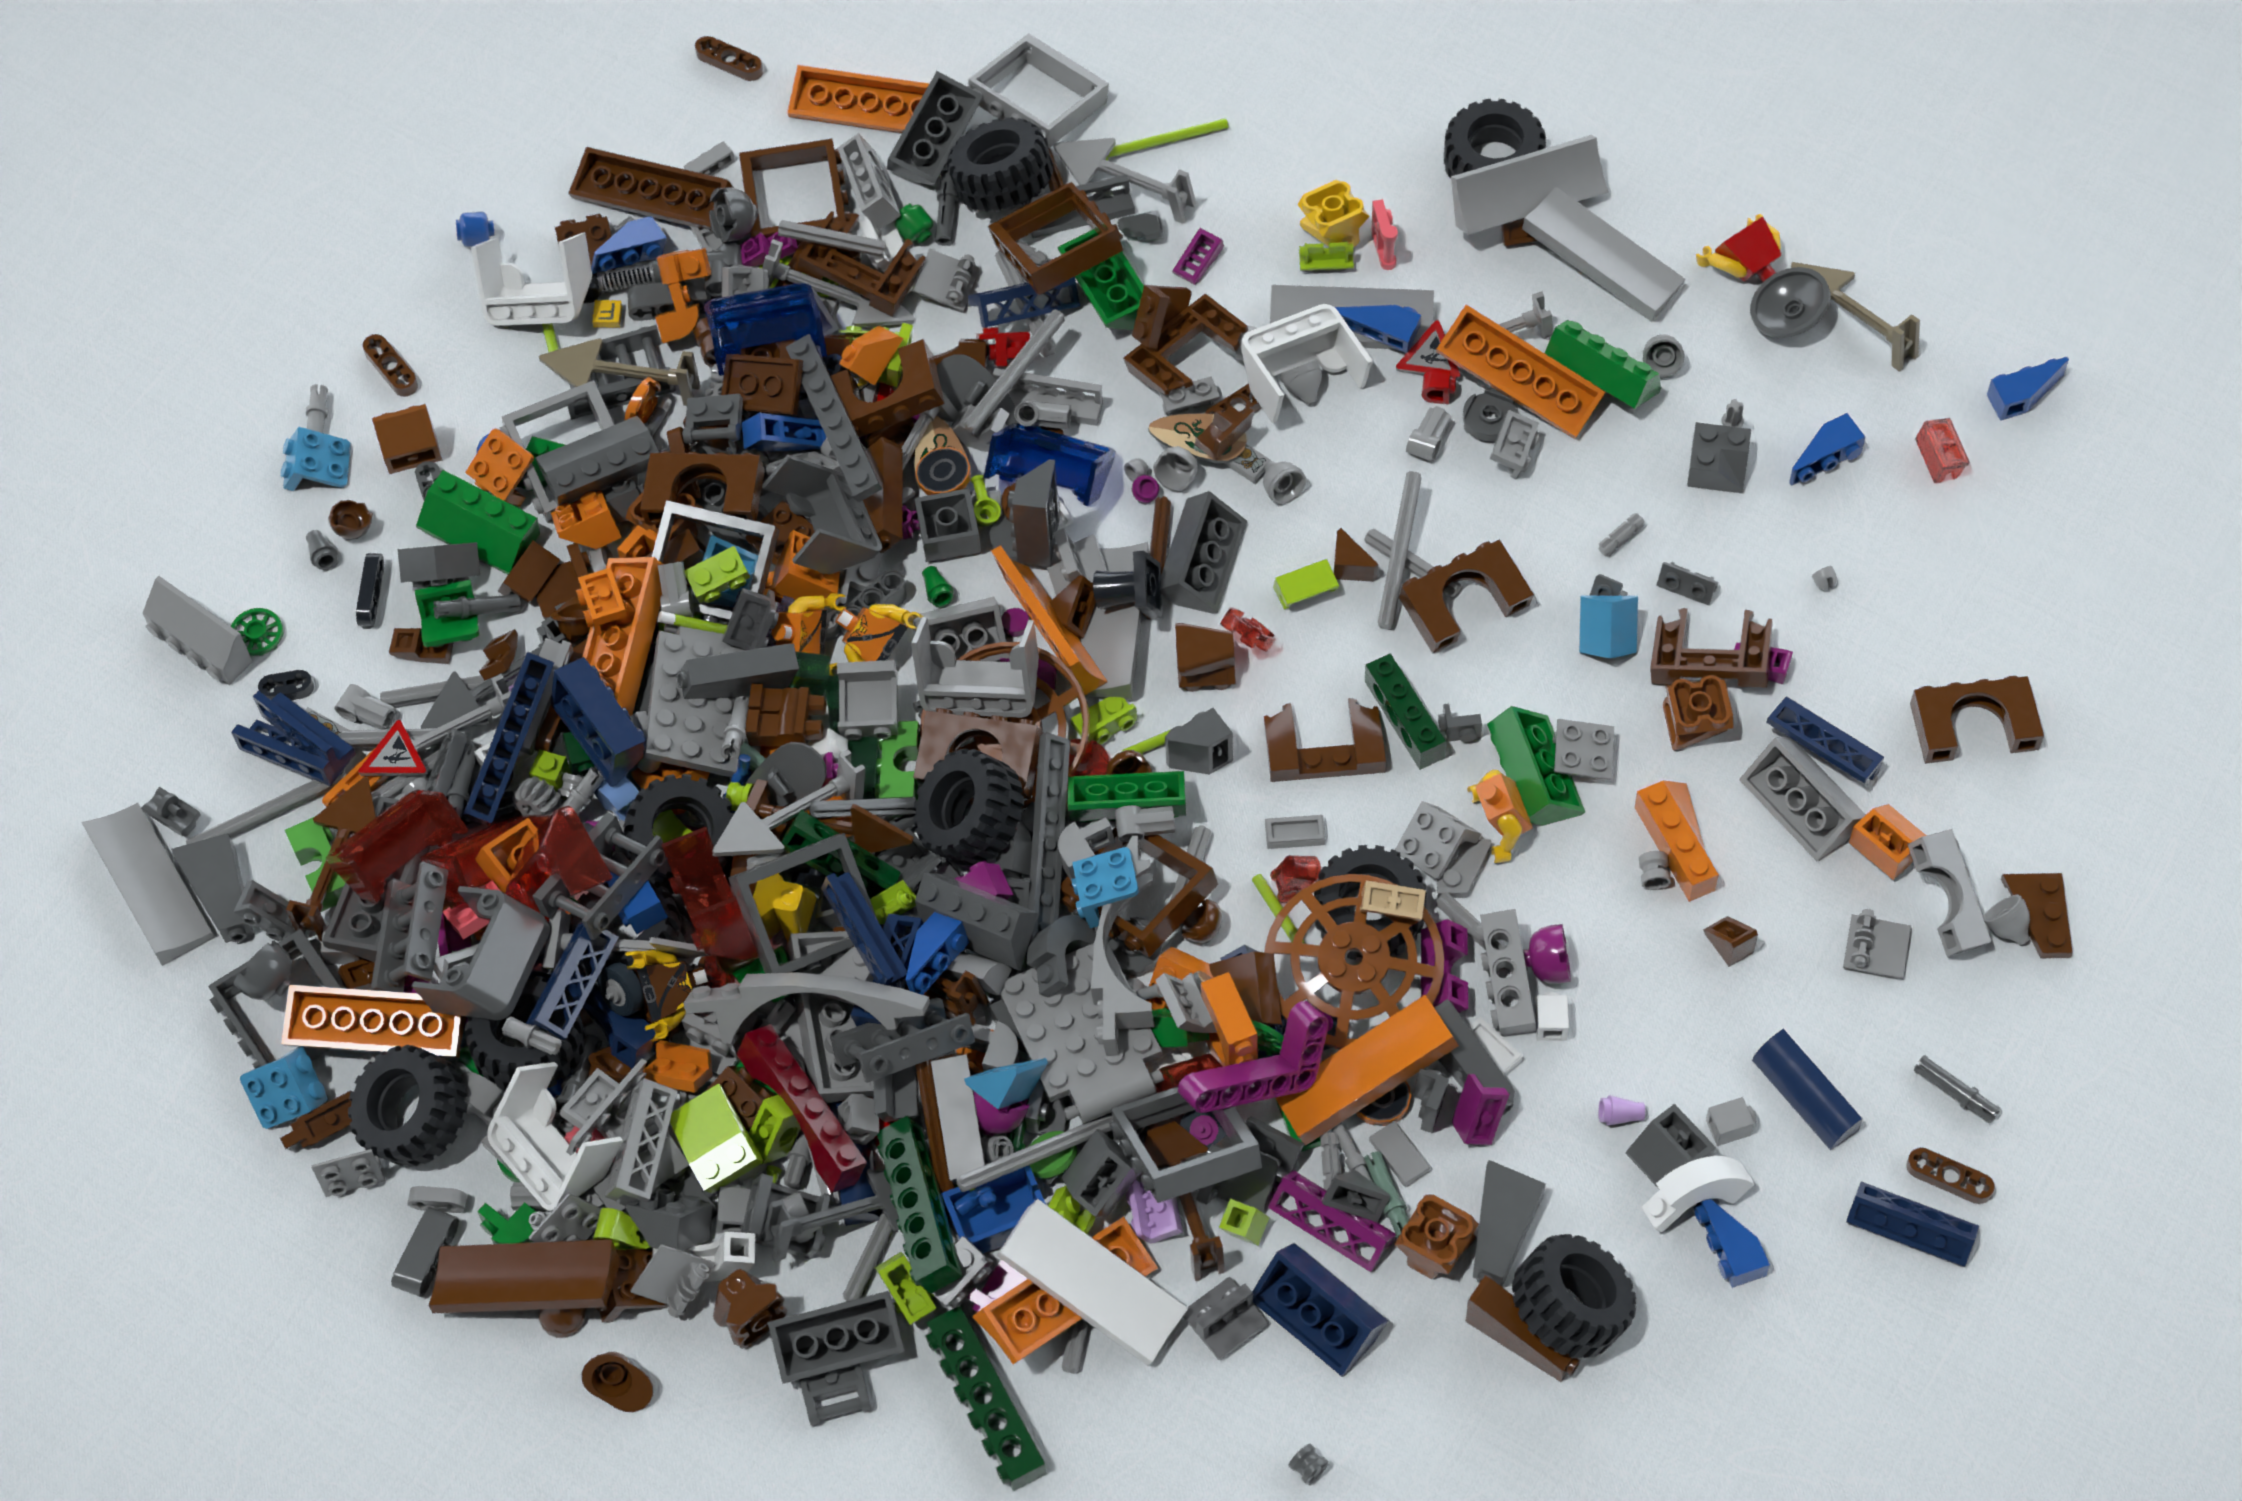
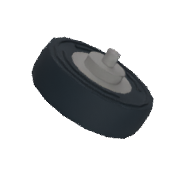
M622 963L611 964L600 972L598 978L600 993L605 1003L614 1013L620 1016H629L640 1010L644 1004L643 989L638 977L631 969H627V965Z

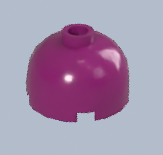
M1563 924L1540 928L1530 938L1529 949L1523 950L1526 968L1532 967L1534 975L1539 980L1549 984L1571 982Z
M973 1090L978 1126L981 1133L988 1136L1006 1134L1021 1125L1029 1109V1104L1026 1105L1028 1099L997 1109Z

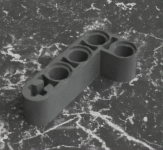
M709 261L711 275L681 281L682 286L687 285L691 301L687 302L688 306L699 303V314L722 312V267H728L724 261ZM659 282L630 287L627 290L629 317L637 321L653 320L658 314L675 310L669 284Z

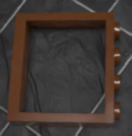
M833 138L739 153L744 192L750 197L753 204L756 205L758 217L750 232L751 238L759 233L769 238L778 232L779 226L761 228L753 171L828 160L837 213L834 221H850V211H844V206H849L847 191L841 190L840 185H845L843 169H837V165L842 164L838 148L834 149ZM825 219L800 222L799 224L820 228ZM796 239V241H797V246H799V244H800V242H802V240H797V239Z
M1072 182L988 225L995 247L1038 295L1123 251L1120 241L1123 239V235L1119 232L1117 225H1112L1105 212L1100 213L1095 201H1089L1083 189L1080 191ZM1076 210L1095 230L1098 236L1039 267L1015 242Z
M1117 826L1112 830L1115 842L1095 851V855L1127 846L1128 842L1118 840ZM1160 835L1144 836L1143 839L1139 840L1140 850L1190 881L1143 930L1138 929L1117 915L1108 935L1114 940L1120 939L1125 942L1131 951L1137 950L1148 958L1218 886L1213 867ZM1067 876L1060 887L1061 903L1067 906L1069 912L1073 913L1075 911L1078 913L1076 901H1080L1079 895L1076 896L1072 882ZM1103 906L1098 907L1100 916Z

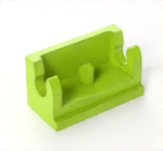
M1327 559L1275 577L1273 589L1283 609L1289 608L1294 603L1327 591L1333 592L1339 588V584Z

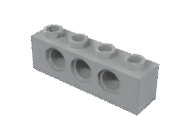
M859 133L840 145L838 151L860 209L880 230L901 215L877 153Z
M1516 909L1481 914V924L1476 925L1479 943L1485 942L1486 953H1481L1483 971L1490 970L1491 981L1486 982L1488 1000L1494 999L1496 1005L1495 1010H1490L1493 1028L1499 1027L1501 1036L1537 1031ZM1497 940L1508 942V946L1503 950H1497L1492 945ZM1502 968H1510L1513 971L1509 978H1501L1497 975L1498 971ZM1508 996H1514L1518 999V1003L1513 1007L1504 1006L1502 1001Z

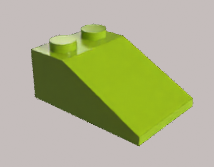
M719 1083L672 1112L670 1124L692 1171L704 1191L713 1194L720 1187L728 1185L764 1162Z

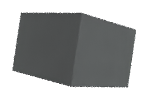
M1353 1170L1335 1175L1321 1202L1323 1205L1378 1222L1390 1195L1358 1171Z

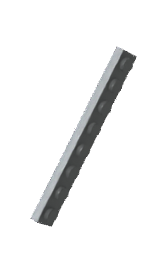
M808 334L786 346L791 359L803 360L801 382L857 502H860L882 490L881 484L813 338Z
M1048 732L1041 734L1039 740L1028 909L1037 912L1038 916L1030 942L1037 933L1055 922L1059 917L1062 861L1058 849V840L1065 827L1070 740Z

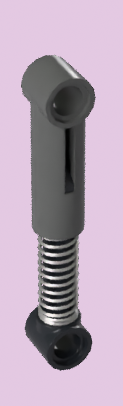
M727 243L720 246L717 251L707 252L708 261H724L728 267L743 265L741 246L738 244ZM657 260L652 261L651 266L650 264L648 267L644 265L643 268L639 266V269L634 267L632 270L630 267L629 270L625 268V271L620 269V272L616 269L614 273L611 270L610 273L606 271V274L604 272L592 274L583 303H592L598 300L600 294L605 291L608 292L609 289L613 291L614 288L618 290L620 287L622 290L623 286L627 289L628 286L632 287L637 284L662 282Z

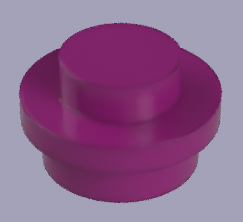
M1142 475L1134 480L1131 491L1137 501L1149 503L1158 496L1159 485L1153 477Z

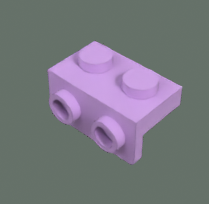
M1135 1180L1126 1192V1199L1132 1209L1133 1219L1131 1220V1226L1136 1236L1153 1244L1183 1233L1177 1198L1157 1203L1151 1191H1145L1142 1182Z

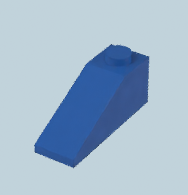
M1407 306L1335 307L1353 332L1405 353L1409 351L1421 327V315L1415 309Z
M759 413L742 422L744 449L764 452L821 450L822 444L827 438L819 420Z

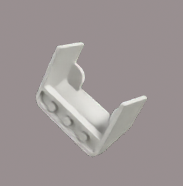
M580 233L558 242L565 282L525 284L523 273L517 265L511 263L503 264L498 238H492L472 246L471 250L482 311L486 321L491 325L499 326L567 323L576 319L579 316L592 279L585 233Z
M1328 304L1312 307L1249 331L1244 335L1241 344L1250 391L1272 423L1278 419L1284 394L1277 385L1274 376L1317 360L1320 366L1328 372H1339L1346 369L1361 389L1365 387L1373 362L1338 310Z
M555 1062L517 1067L487 1132L488 1141L492 1148L541 1206L548 1211L554 1210L568 1193L579 1197L603 1180L623 1142L620 1137L583 1142L578 1153L574 1152L571 1156L566 1152L569 1146L568 1142L551 1124L557 1105L547 1087L558 1066Z

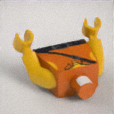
M832 593L827 598H824L823 595L799 597L788 607V611L779 612L777 624L772 629V636L776 640V646L794 644L799 667L797 673L813 676L822 674L827 681L839 680L838 677L832 674V668L837 669V663L821 666V663H824L827 610L824 607L838 611L846 609L844 606H836V599L838 597H846L845 595Z
M874 604L869 609L862 608L858 616L844 608L836 618L835 623L848 630L842 639V642L845 644L844 653L848 662L887 661L907 628L917 630V627L913 625L914 619L924 616L917 612H909L893 604Z
M1490 770L1478 784L1468 786L1467 791L1472 792V803L1481 801L1488 821L1503 836L1500 845L1491 847V854L1495 855L1494 863H1501L1511 860L1510 850L1514 848L1520 835L1533 829L1516 782L1498 770Z

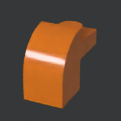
M706 248L691 251L683 250L656 257L662 284L677 283L683 280L711 275Z
M681 282L668 285L675 310L658 314L655 317L663 343L688 335L695 327L699 318V303L688 306L687 302L691 301L687 285L682 286Z

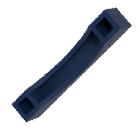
M544 955L538 956L529 979H534L537 976L546 978V982H548L552 973H550V969L542 967ZM576 983L567 985L565 989L570 992L573 1000L577 1001L579 993ZM594 984L582 1008L587 1011L589 1016L603 1030L609 1042L611 1054L631 1069L634 1068L641 1058L647 1061L656 1054L655 1044L658 1041L651 1042V1039L655 1038L654 1029L645 1030V1027L650 1023L635 1013L629 1016H620L614 1013L603 1000L599 987Z

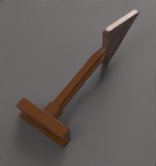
M363 777L313 818L316 825L337 829L338 832L310 899H307L306 903L289 900L286 912L296 931L301 929L304 934L306 930L314 931L321 942L323 926H326L321 915L322 903L350 835L354 833L375 839L380 837L368 777Z
M757 779L746 804L760 819H765L781 809H777L774 805H769L771 796L768 781ZM852 804L850 809L852 823L831 818H816L838 833L853 835L855 844L870 853L912 844L914 837L856 804ZM796 817L792 818L791 820L785 823L792 824Z
M834 927L833 932L845 931L844 927ZM966 970L958 982H951L939 976L931 985L946 993L948 998L952 999L960 1015L968 1013L971 1025L973 1026L977 1022L973 1012L980 1003L987 1007L990 1002L976 975Z
M1172 1118L1148 1126L1144 1147L1158 1169L1181 1164L1183 1161L1207 1154L1208 1148ZM1191 1192L1179 1196L1194 1239L1189 1246L1191 1270L1195 1282L1201 1280L1202 1270L1216 1267L1218 1274L1225 1273L1223 1245L1220 1237L1210 1238L1205 1234Z

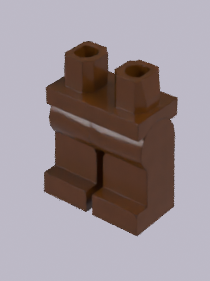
M751 684L745 727L747 741L750 746H782L790 742H799L807 745L808 740L823 739V721L810 719L811 715L826 714L827 702L825 696L810 695L809 688L800 687V689L764 688L763 684Z

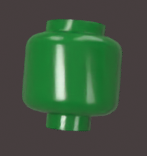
M909 203L899 210L901 216L896 218L894 225L904 240L909 239L913 243L918 241L921 244L931 237L932 233L930 230L934 222L921 205Z

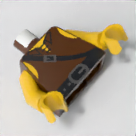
M655 950L628 951L626 956L631 955L634 962L632 966H627V969H632L641 983L644 994V1011L647 1021L652 1022V1024L645 1027V1030L654 1029L655 1038L651 1039V1042L664 1039L668 1032L677 1027L686 1015L684 1001L691 990L708 984L705 970L703 967L687 971L685 962L678 961L676 956L671 953Z

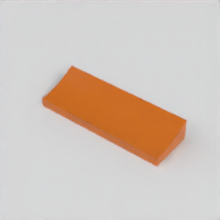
M797 65L787 114L792 118L902 133L930 83Z
M1467 304L1436 349L1438 354L1573 439H1576L1605 394V391Z
M1001 545L991 550L1005 582L1030 619L1034 620L1035 626L1056 657L1076 677L1083 688L1084 694L1087 695L1107 683L1108 681L1078 637L1061 624L1050 604L1051 598L1031 569L1010 558Z
M655 557L608 558L606 569L611 567L627 617L601 624L602 634L598 636L594 627H590L583 657H585L591 666H595L604 685L612 689L621 708H626L630 716L633 715L661 606L662 589L658 565L664 564Z
M289 985L281 1044L284 1046L380 1053L383 1051L388 1052V1049L395 1046L413 1045L440 1057L459 1058L467 1017L434 1013L416 993Z
M1424 995L1319 1064L1316 1080L1309 1089L1303 1092L1275 1097L1296 1134L1306 1146L1459 1045L1427 996Z
M1124 1216L1091 1237L1145 1277L1158 1268ZM1029 1279L972 1316L996 1341L1013 1365L1083 1319Z

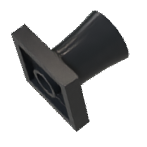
M1144 550L1133 552L1134 571H1095L1093 576V592L1096 605L1100 610L1135 602V608L1149 618H1162L1160 562Z

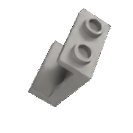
M895 660L837 663V675L839 678V734L848 740H859L866 736L886 739L891 737V735H898V671Z

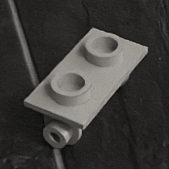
M1212 376L1193 381L1194 385L1185 388L1183 386L1169 391L1167 395L1160 393L1164 403L1162 406L1165 415H1174L1175 413L1189 410L1188 407L1190 406L1196 408L1207 404L1213 405V401H1217L1220 396Z

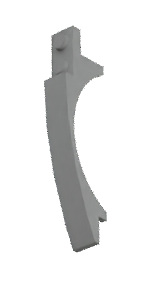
M1132 836L1126 847L1130 849L1140 892L1153 884L1152 873H1146L1150 871V859L1141 860L1138 836ZM1131 898L1103 905L1094 942L1091 993L1093 1003L1097 1005L1098 1018H1103V1026L1097 1027L1098 1044H1104L1106 1056L1118 1055V1029L1154 1027L1152 1004L1128 990L1115 976L1106 959L1107 939L1112 924Z
M808 973L746 974L739 986L736 983H730L720 988H710L709 986L696 987L691 990L684 1001L686 1014L715 1011L722 1044H730L735 1034L739 1031L742 1022L749 1014L764 1003L788 994L812 992L845 999L869 1012L887 1030L897 1029L896 1019L924 1016L930 1000L927 996L905 989L850 977Z

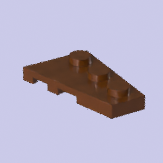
M2062 873L2002 874L2001 881L2004 887L2008 889L2010 895H2019L2026 902L2030 915L2028 935L2039 957L2071 958L2073 952Z

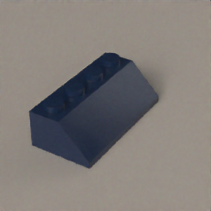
M585 657L554 670L551 706L609 786L617 785L643 758L646 737L643 731L635 727L626 708H621L615 699L612 689L604 685L596 667L591 666Z
M1295 1243L1276 1252L1252 1291L1253 1303L1341 1377L1375 1343L1388 1322L1384 1316Z

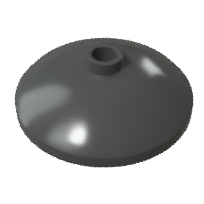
M1794 267L1779 271L1766 279L1754 293L1750 305L1751 318L1755 326L1768 336L1775 338L1797 336L1814 327L1823 318L1830 304V288L1825 278L1813 269Z

